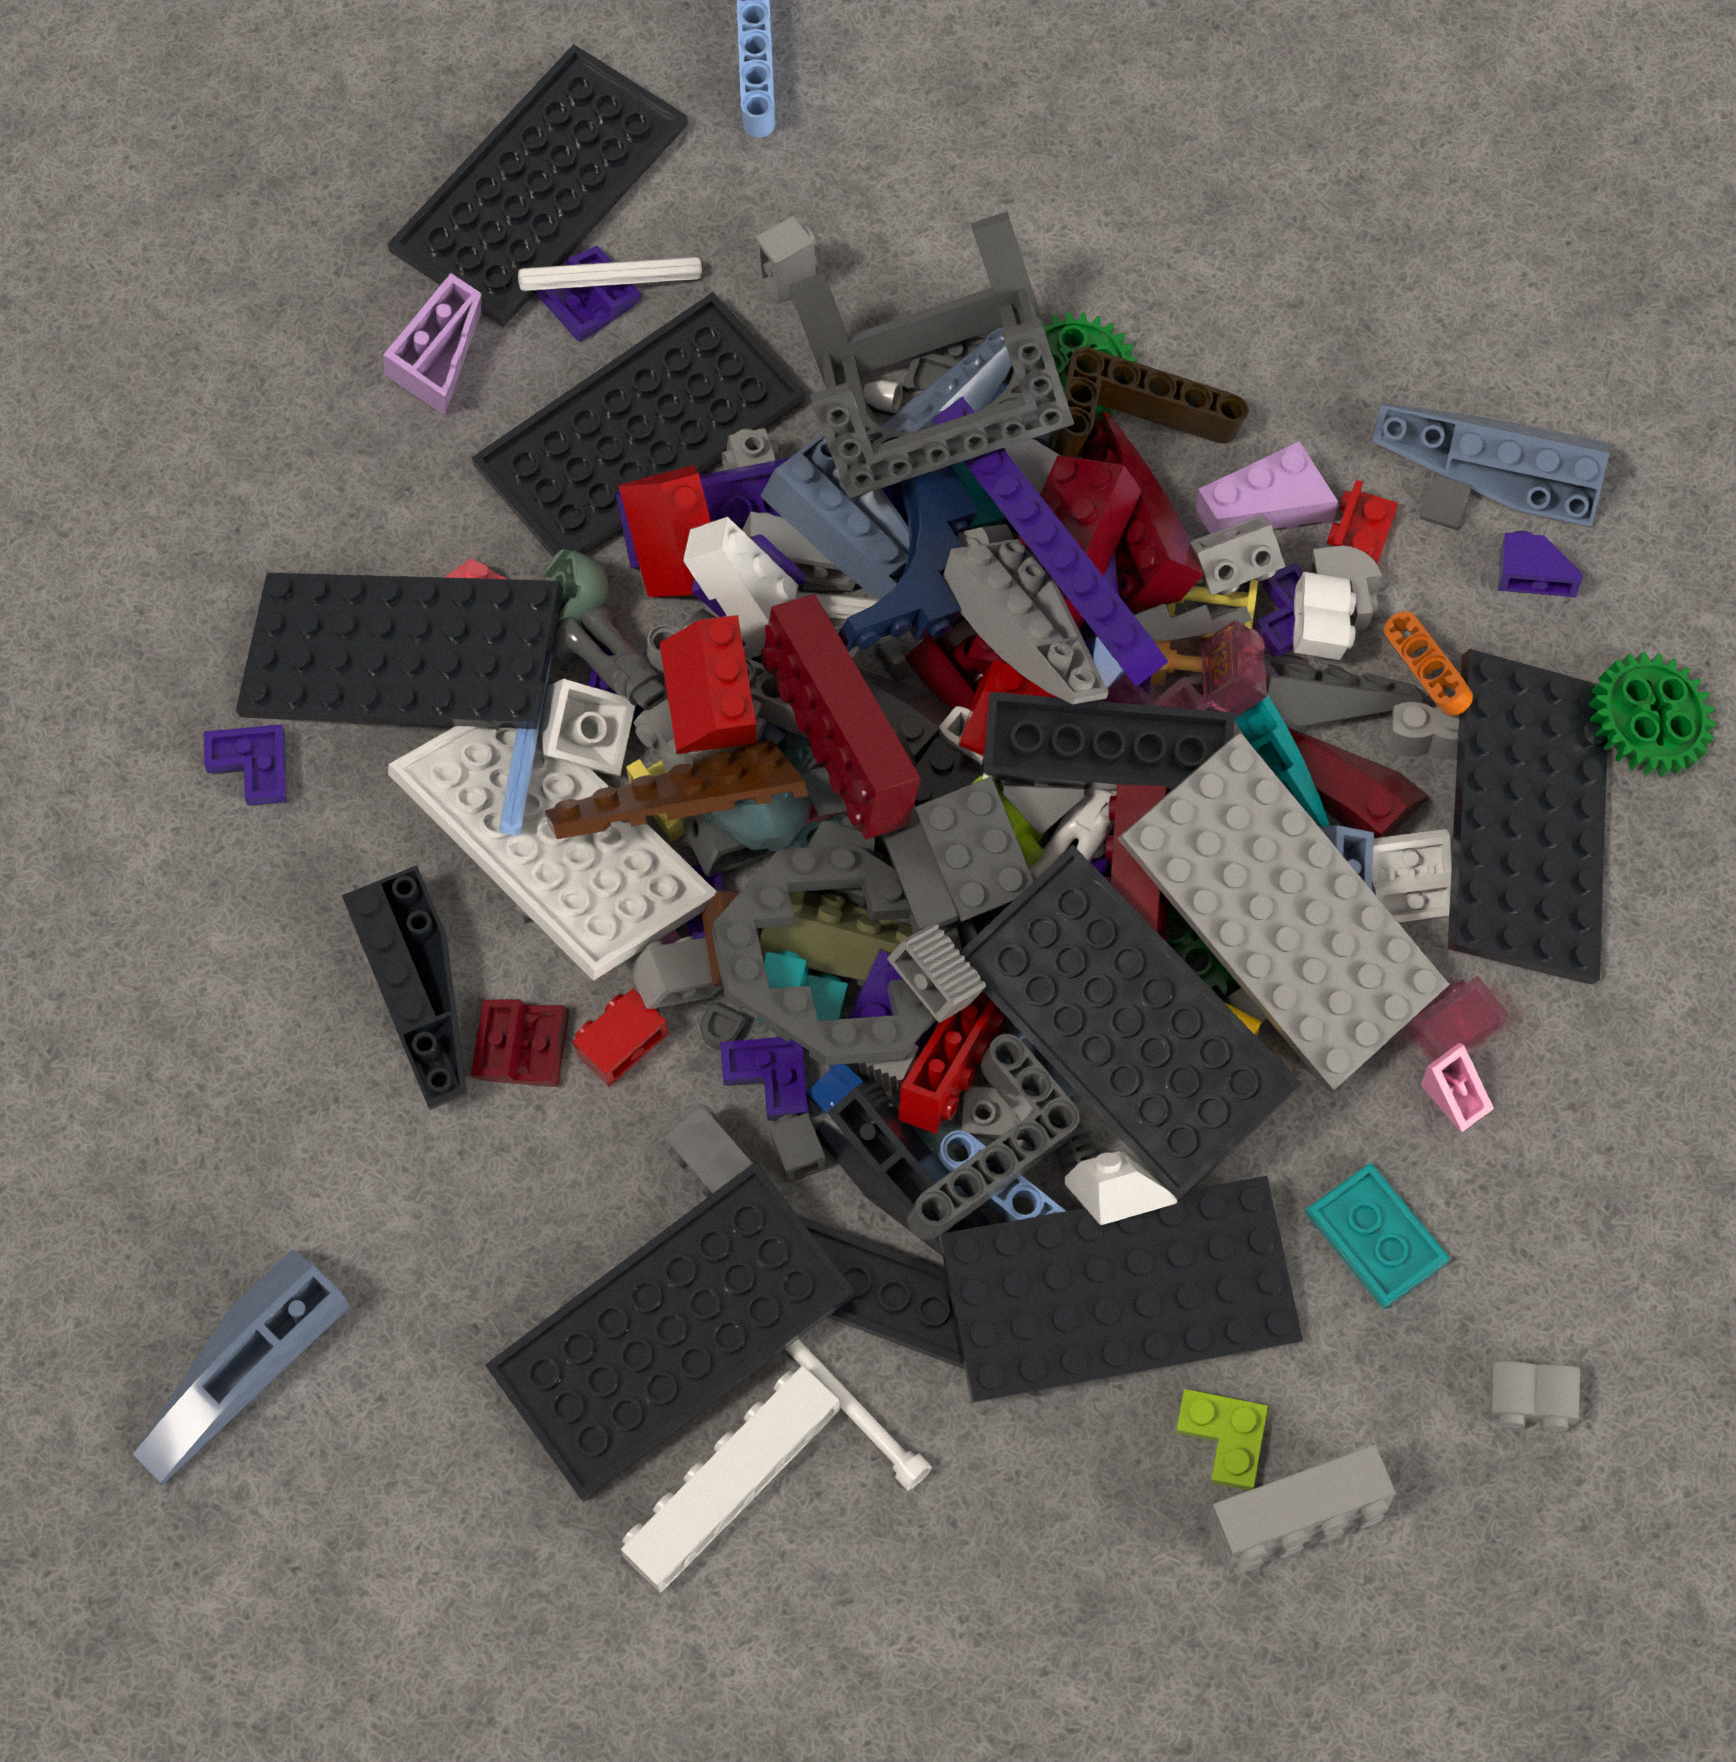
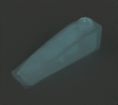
M801 736L781 750L800 775L814 758L811 742L808 737ZM793 791L773 794L772 802L757 805L756 801L738 800L736 805L730 810L703 814L706 821L751 850L769 848L770 851H778L792 844V839L804 827L813 803L809 794L805 797L794 798Z

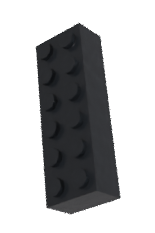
M990 692L987 699L981 779L992 777L993 780L1117 790V784L1166 786L1171 791L1233 737L1235 713L1104 701L1071 704L1057 697Z

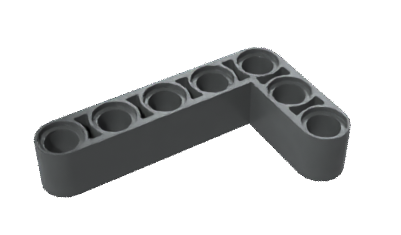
M1002 1034L996 1037L982 1058L981 1070L986 1079L1014 1111L1021 1122L918 1197L907 1218L909 1229L918 1238L932 1240L940 1236L1063 1146L1078 1126L1080 1116L1075 1104L1027 1046L1016 1036ZM996 1054L1005 1055L1009 1058L1011 1064L1001 1063L997 1059ZM1022 1086L1032 1087L1038 1096L1028 1095L1024 1092ZM1049 1118H1056L1061 1121L1064 1129L1054 1127L1050 1123ZM1017 1140L1027 1141L1032 1146L1033 1151L1023 1150ZM986 1163L996 1164L1000 1167L1002 1174H994L989 1171ZM954 1186L965 1187L971 1197L965 1198L956 1193ZM922 1209L933 1210L938 1215L939 1221L928 1220L923 1215Z

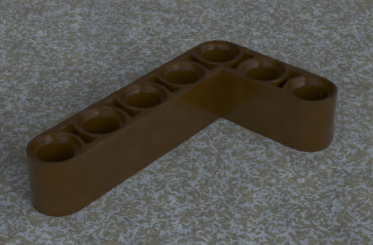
M1083 347L1073 352L1060 378L1074 424L1050 432L1049 445L1060 456L1074 457L1079 454L1092 430L1097 404L1218 443H1228L1235 438L1247 418L1249 409L1246 401L1236 394L1092 348Z

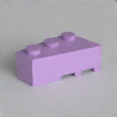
M450 273L383 354L384 375L445 415L481 315L482 293Z
M1299 441L1199 488L1196 512L1210 534L1261 514L1272 524L1273 529L1285 527L1288 530L1298 528V525L1317 522L1322 524L1333 523L1338 500Z

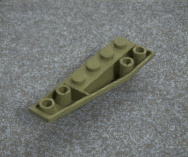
M809 891L789 892L794 914L792 925L762 928L760 933L761 941L759 943L763 946L761 951L765 956L766 952L777 954L779 951H790L798 954L801 959L807 960L808 968L833 975L865 980L879 948L892 953L904 939L913 935L911 925L895 919L870 921L868 909L845 902V899L837 894L824 892L820 895Z

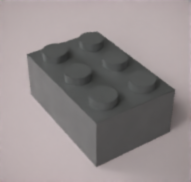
M992 777L915 807L961 922H967L1011 904L1034 882Z

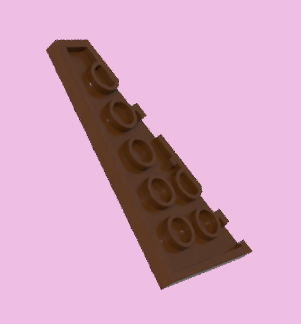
M757 740L756 744L746 745L745 749L732 753L718 752L709 756L706 761L694 765L679 764L672 767L669 772L655 777L651 775L640 776L629 785L619 788H602L595 791L593 796L580 800L567 799L560 801L554 808L545 810V815L556 839L603 832L611 826V822L631 823L632 827L646 824V817L666 813L668 820L730 810L736 805L738 800L756 801L757 805L772 802L773 794L793 791L794 798L808 796L804 779L773 740Z

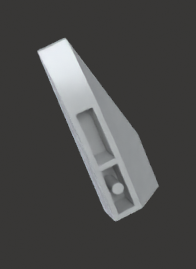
M1018 539L951 549L943 579L962 609L960 613L978 635L1003 660L1045 691L1071 704L1107 698L1108 690L1058 586Z

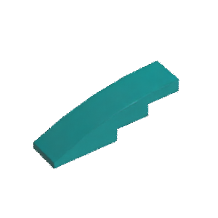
M1265 688L1260 689L1228 709L1229 712L1235 713V722L1249 744L1318 827L1330 826L1305 761Z

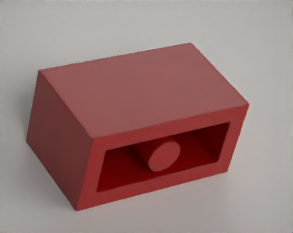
M634 988L625 995L618 994L607 1004L606 1012L596 1021L590 1020L583 1024L576 1032L575 1039L572 1041L576 1055L608 1087L669 1034L666 1020L654 1008L646 1009L641 995Z

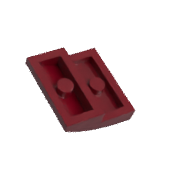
M520 999L483 1000L471 1076L474 1079L491 1082L558 1087L569 1010L564 1005H526Z

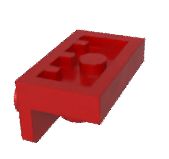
M1356 479L1352 492L1345 490L1338 512L1344 515L1340 524L1333 522L1327 545L1348 546L1359 549L1368 554L1378 565L1398 507V502L1362 492L1363 481Z

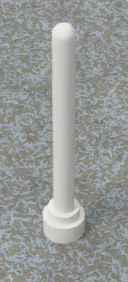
M799 1339L785 1349L800 1366L803 1365L839 1399L840 1408L894 1464L892 1469L897 1473L895 1478L907 1491L913 1489L929 1474L932 1466L920 1454L915 1455L912 1451L906 1452Z

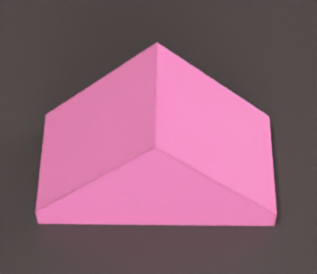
M1458 1043L1427 1066L1421 1086L1459 1131H1465L1494 1109L1463 1044Z

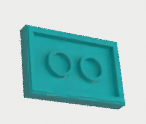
M1371 1162L1305 1210L1306 1216L1383 1310L1446 1265L1450 1260L1446 1252Z

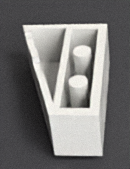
M728 517L691 529L683 559L684 563L709 600L716 598L727 616L738 615L741 636L746 644L743 646L746 657L750 659L761 655L766 639L765 626L769 622L771 606L795 600L798 584Z

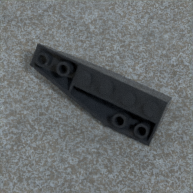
M416 865L342 895L428 1109L432 1110L468 1095L447 936L418 866Z
M874 1080L854 1087L826 1113L815 1131L818 1139L864 1196L910 1232L907 1218L918 1197L949 1174V1171L913 1127L899 1120V1110ZM954 1186L957 1194L969 1198L961 1186ZM976 1208L944 1233L992 1224L980 1209ZM922 1209L923 1215L928 1220L939 1221L938 1215L933 1210ZM939 1236L932 1240L921 1239L942 1256Z

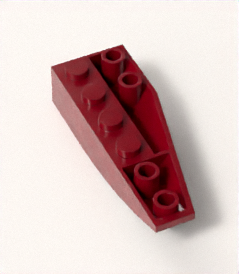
M1102 411L1094 421L1092 430L1082 447L1083 459L1125 465L1142 490L1115 550L1119 597L1133 614H1137L1162 604L1169 605L1181 601L1205 573L1179 517L1155 476L1108 412Z

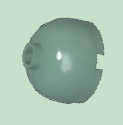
M566 549L560 550L553 557L544 576L551 578L550 580L560 581L563 586L557 627L567 618H574L581 625L582 616L585 612L596 607L609 605L611 591L608 588V580L604 568L596 560L584 553Z

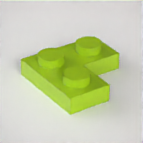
M1187 1389L1183 1390L1176 1434L1218 1442L1210 1483L1248 1491L1254 1489L1268 1405Z

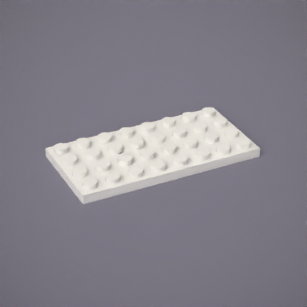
M455 726L390 763L388 775L593 981L642 951L646 945L656 942L704 912V909L707 908V905L710 904L712 897L717 892L647 823L631 827V823L611 822V826L603 832L556 839L548 825L545 810L554 808L558 802L563 800H580L593 796L595 791L609 786L591 769L544 756L540 726L521 832L516 836L501 833L499 826L517 728Z

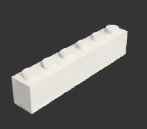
M803 1365L795 1373L791 1370L785 1373L775 1384L774 1390L776 1392L765 1404L762 1401L754 1404L744 1416L746 1423L735 1434L732 1431L727 1432L715 1445L714 1450L716 1453L705 1464L700 1461L688 1471L683 1479L686 1484L675 1495L669 1492L663 1496L653 1509L656 1514L644 1526L641 1523L636 1524L623 1538L622 1542L625 1544L621 1548L623 1557L659 1593L705 1549L840 1411L839 1399Z

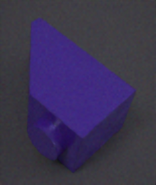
M1528 531L1505 532L1500 548L1498 591L1564 597L1577 596L1582 582V573L1544 535H1533Z

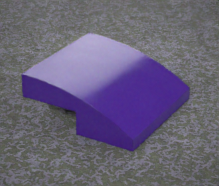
M597 245L568 258L567 265L610 263L612 261ZM633 284L536 290L535 292L578 342L591 336L628 311L641 300L642 296Z

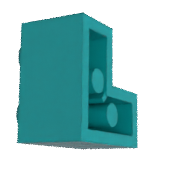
M779 951L777 954L766 952L764 966L769 989L810 986L818 1021L844 1019L849 999L848 983H844L840 978L830 974H820L819 977L808 975L807 960L801 959L796 953L790 951ZM758 1017L759 1025H762V1019Z

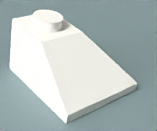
M566 679L548 685L540 721L544 756L616 777L620 776L635 705H632L627 698Z
M1121 1151L1102 1153L1096 1158L1080 1162L1065 1176V1185L1100 1225L1177 1203V1198L1135 1154Z

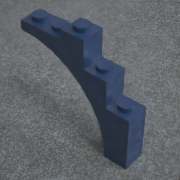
M951 465L897 483L902 493L909 524L910 545L906 567L900 581L891 592L873 606L847 617L838 633L847 650L857 646L859 649H865L876 643L880 638L889 635L893 638L899 637L909 630L917 642L928 637L933 639L941 638L953 629L952 624L962 609L945 583L943 574L951 549L962 547L957 538L958 534L971 529L970 525L979 510Z

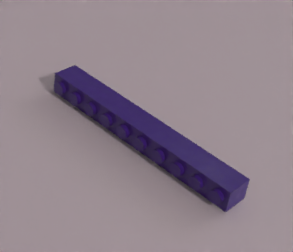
M962 396L934 417L932 421L936 426L975 412ZM1003 448L962 461L1135 687L1168 663V660L1151 636Z

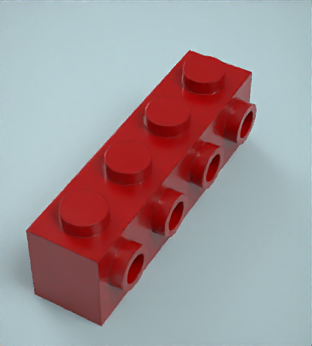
M983 991L969 1006L943 1020L936 1027L901 1086L900 1121L937 1134L945 1119L950 1121L955 1115L961 1091L968 1092L975 1076V1067L978 1063L981 1064L993 1036L998 1037L1002 1034L1007 1021V1016Z

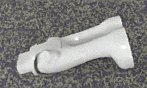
M1084 789V798L1063 815L1052 838L1043 849L1044 854L1042 858L1033 865L1028 866L1030 872L1036 878L1068 849L1074 839L1079 840L1077 849L1091 863L1114 824V820H1109L1110 796H1116L1117 790Z

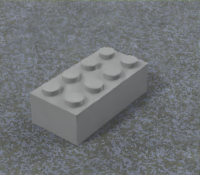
M1375 1444L1214 1503L1207 1523L1226 1570L1238 1567L1239 1572L1243 1573L1261 1566L1264 1563L1262 1558L1278 1552L1280 1558L1288 1557L1303 1550L1302 1543L1318 1537L1320 1543H1325L1344 1534L1342 1528L1358 1523L1360 1528H1366L1381 1522L1384 1519L1383 1513L1389 1510L1396 1492Z

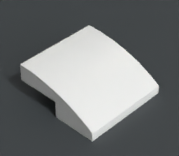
M1442 829L1374 838L1372 892L1399 923L1449 916L1452 864L1451 838L1448 830Z

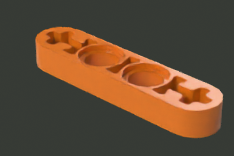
M1403 611L1388 619L1384 626L1385 636L1440 711L1449 716L1464 712L1473 701L1472 691L1417 617L1411 612ZM1407 629L1411 636L1405 639L1401 632ZM1425 646L1428 647L1425 653L1419 657L1412 658L1415 651ZM1438 668H1444V671L1438 677L1428 679L1433 671ZM1451 687L1456 694L1449 698L1445 690Z

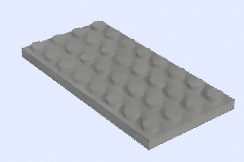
M1241 733L1233 736L1117 838L1328 1092L1334 1091L1450 985Z

